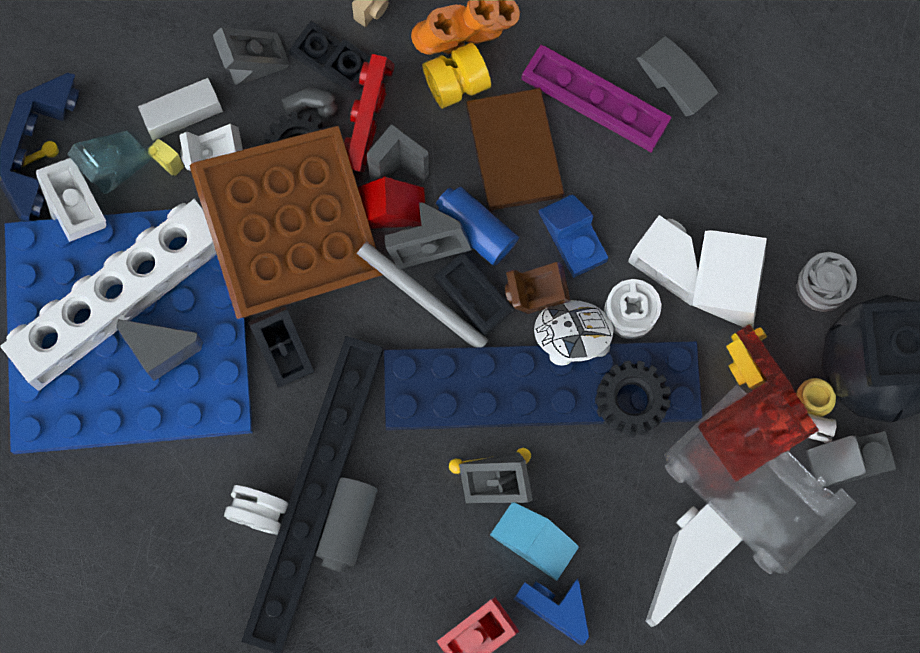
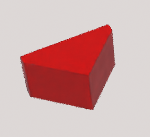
M383 177L358 187L370 229L422 226L419 203L425 204L424 187L388 177Z

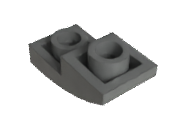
M666 36L660 38L636 58L657 89L666 87L685 117L696 113L718 94V91L696 63Z

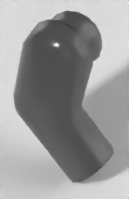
M308 87L281 99L288 117L291 116V112H300L309 107L318 108V112L323 118L331 117L338 112V105L335 103L337 98L332 92Z

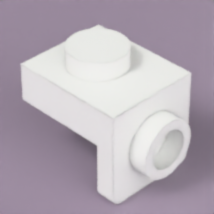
M232 124L201 136L189 132L180 134L182 147L180 156L185 168L191 171L189 165L193 162L243 150L239 127Z

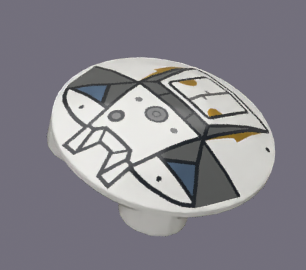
M571 300L564 304L545 308L536 319L534 333L538 344L549 354L550 360L562 366L569 364L571 361H585L597 356L606 355L609 352L610 343L613 338V326L608 316L600 308L587 302Z

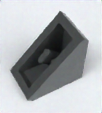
M119 319L117 321L116 328L153 381L202 349L203 341L198 333Z
M520 452L459 464L466 503H526L533 500L526 460Z

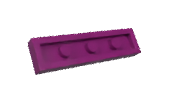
M542 44L522 73L521 80L535 88H541L542 92L651 153L672 118Z

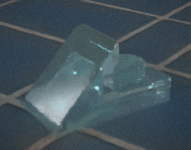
M128 130L75 143L67 154L91 183L94 182L104 194L114 190L151 159V156Z

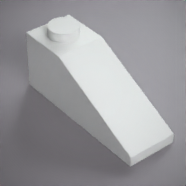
M709 504L699 511L692 506L676 522L681 529L673 536L646 622L651 627L656 626L743 540Z

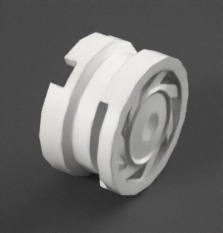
M630 279L622 281L613 287L605 302L604 313L612 323L613 333L621 338L636 339L643 337L652 330L660 316L662 304L659 294L653 286L643 280Z
M235 485L231 496L234 498L232 506L226 508L223 517L259 531L278 534L281 526L278 519L280 514L285 513L288 503L267 493Z

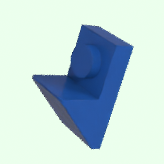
M573 194L539 210V214L573 278L608 261V256L591 226L594 217L592 212Z
M578 579L574 581L559 605L552 601L555 594L537 582L532 587L527 583L523 584L514 600L579 645L585 644L589 638Z

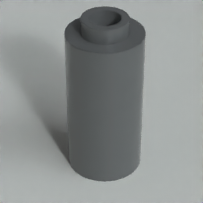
M339 478L316 553L317 557L323 559L322 567L345 573L346 566L355 568L377 495V488L360 481Z

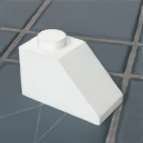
M659 215L632 251L628 262L680 299L692 305L698 275L692 238L686 234V229L679 222L670 218L666 220Z

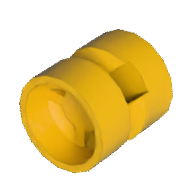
M471 42L452 50L450 58L441 55L422 64L430 91L442 109L461 101L465 92L473 96L491 88V80L485 62L477 47Z

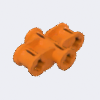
M469 0L467 7L463 5H450L437 8L430 12L427 20L421 21L414 26L411 33L412 42L421 53L432 55L440 52L451 54L452 50L465 45V42L478 44L494 40L502 34L503 29L510 28L517 23L520 16L519 7L514 0Z

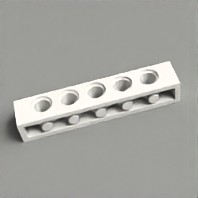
M195 199L188 204L182 203L173 208L168 214L166 221L156 228L150 227L144 230L136 238V243L125 252L118 251L111 255L105 261L104 267L93 276L87 275L79 279L73 285L72 292L60 301L53 300L40 310L39 317L28 325L23 324L16 327L8 334L7 341L0 345V347L29 384L38 391L114 334L118 330L116 328L118 319L131 321L217 255L204 211ZM174 238H187L185 246L181 249H169V244ZM151 260L155 262V267L150 273H137L139 265L144 261ZM116 284L123 285V291L117 298L107 299L105 297L107 290L111 286ZM79 310H91L87 321L81 324L74 323V316ZM50 333H58L56 344L51 348L42 349L41 344L44 337Z

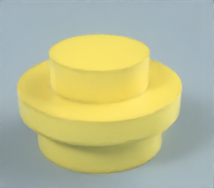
M819 378L808 379L796 391V404L803 409L804 413L823 417L831 412L835 406L836 395L832 386L825 380Z

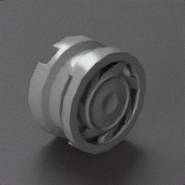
M833 252L819 253L812 257L798 274L797 293L802 302L812 310L820 312L833 311L850 298L856 289L857 275L851 262L841 254Z

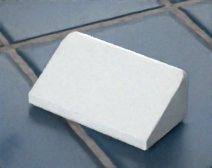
M208 78L138 106L153 141L223 112Z

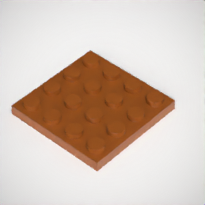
M339 126L193 162L189 165L237 319L383 275L357 254L366 241L375 249L376 246Z

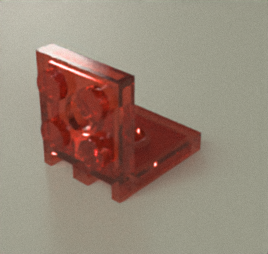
M750 324L736 332L766 380V383L697 425L735 482L753 473L764 464L787 452L819 431L807 413L808 411L793 390L789 380ZM759 428L753 435L745 437L750 430Z

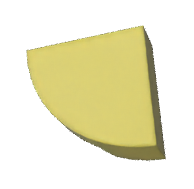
M157 139L148 148V154L171 175L176 176L184 168L179 154L163 141Z

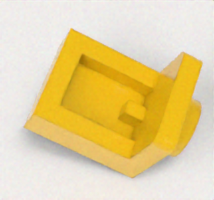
M751 325L731 336L733 342L726 347L734 360L728 366L739 385L747 383L748 387L753 390L766 383L747 348L767 338V335L762 327L754 330Z

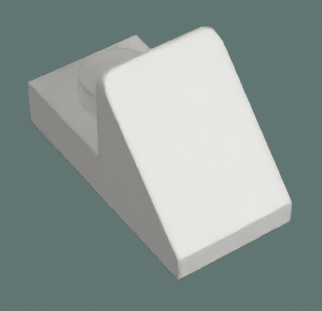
M73 157L36 170V175L53 220L58 219L69 242L106 228V220Z

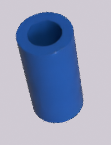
M458 187L455 190L448 188L436 202V206L439 207L438 211L461 223L471 243V247L493 266L504 259L519 239L512 230L462 187Z

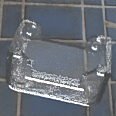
M736 385L666 452L665 458L668 463L665 465V468L677 482L681 484L686 482L756 553L753 558L763 570L769 574H772L774 571L779 574H785L817 544L856 502L842 488L835 494L827 488L823 489L822 487L827 481L823 477L815 479L758 422L762 417L757 412L750 416V411L746 404L751 398Z

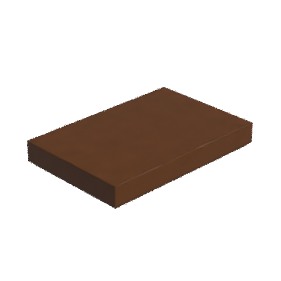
M541 88L467 101L466 107L488 210L493 211L563 198L564 191Z

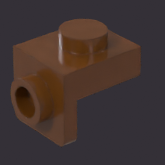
M559 262L523 273L515 269L506 272L508 283L505 285V293L509 303L519 311L531 314L544 310L547 307L571 301L563 264Z

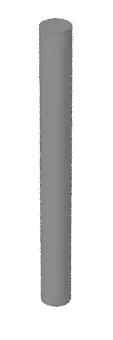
M367 241L357 252L360 257L472 347L479 348L486 344L488 339Z

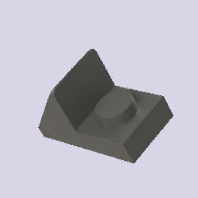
M221 27L213 35L225 69L230 70L236 85L279 72L290 66L278 33Z
M422 202L419 203L422 226L407 228L400 232L385 235L386 249L395 265L400 269L472 250L471 243L458 220Z
M885 431L857 438L856 435H852L806 450L816 489L896 470Z

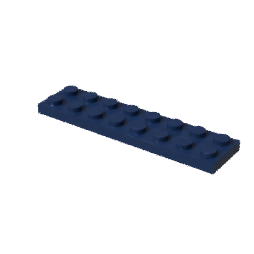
M697 341L610 344L609 352L604 356H597L585 361H571L569 364L562 366L553 363L550 360L549 354L541 346L384 350L386 430L603 424L604 419L602 416H598V406L595 404L598 386L606 372L608 373L613 366L617 364L621 366L624 361L630 360L631 364H637L638 361L645 362L644 366L650 368L652 365L657 368L655 373L659 377L663 374L666 378L664 384L666 387H670L671 394L668 400H671L661 422L700 421L702 419ZM626 385L618 391L617 400L624 411L636 414L642 412L647 407V394L641 387Z

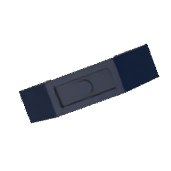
M65 73L17 96L0 147V186L20 222L31 221L32 215L39 217L45 202L44 195L40 193L41 186L37 179L14 173V170L21 172L26 158L27 150L22 148L25 136L32 137L37 125L39 115L33 112L63 121L67 110L74 111L80 93L79 89L74 88V74Z

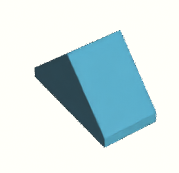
M511 503L490 534L491 537L556 581L579 548L573 540L549 519L517 503Z

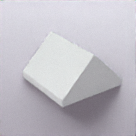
M712 230L705 231L692 306L744 328L751 325L754 328L767 238Z

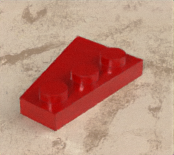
M372 54L370 63L364 61L362 65L359 84L364 85L361 100L355 99L351 110L350 122L355 123L352 138L346 137L344 141L352 170L365 172L368 161L367 152L372 147L377 129V121L373 120L374 113H380L386 98V84L382 82L384 75L392 77L395 64L387 57Z

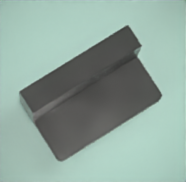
M392 124L367 152L369 176L372 182L383 177L391 178L400 166L423 183L429 177L428 151Z

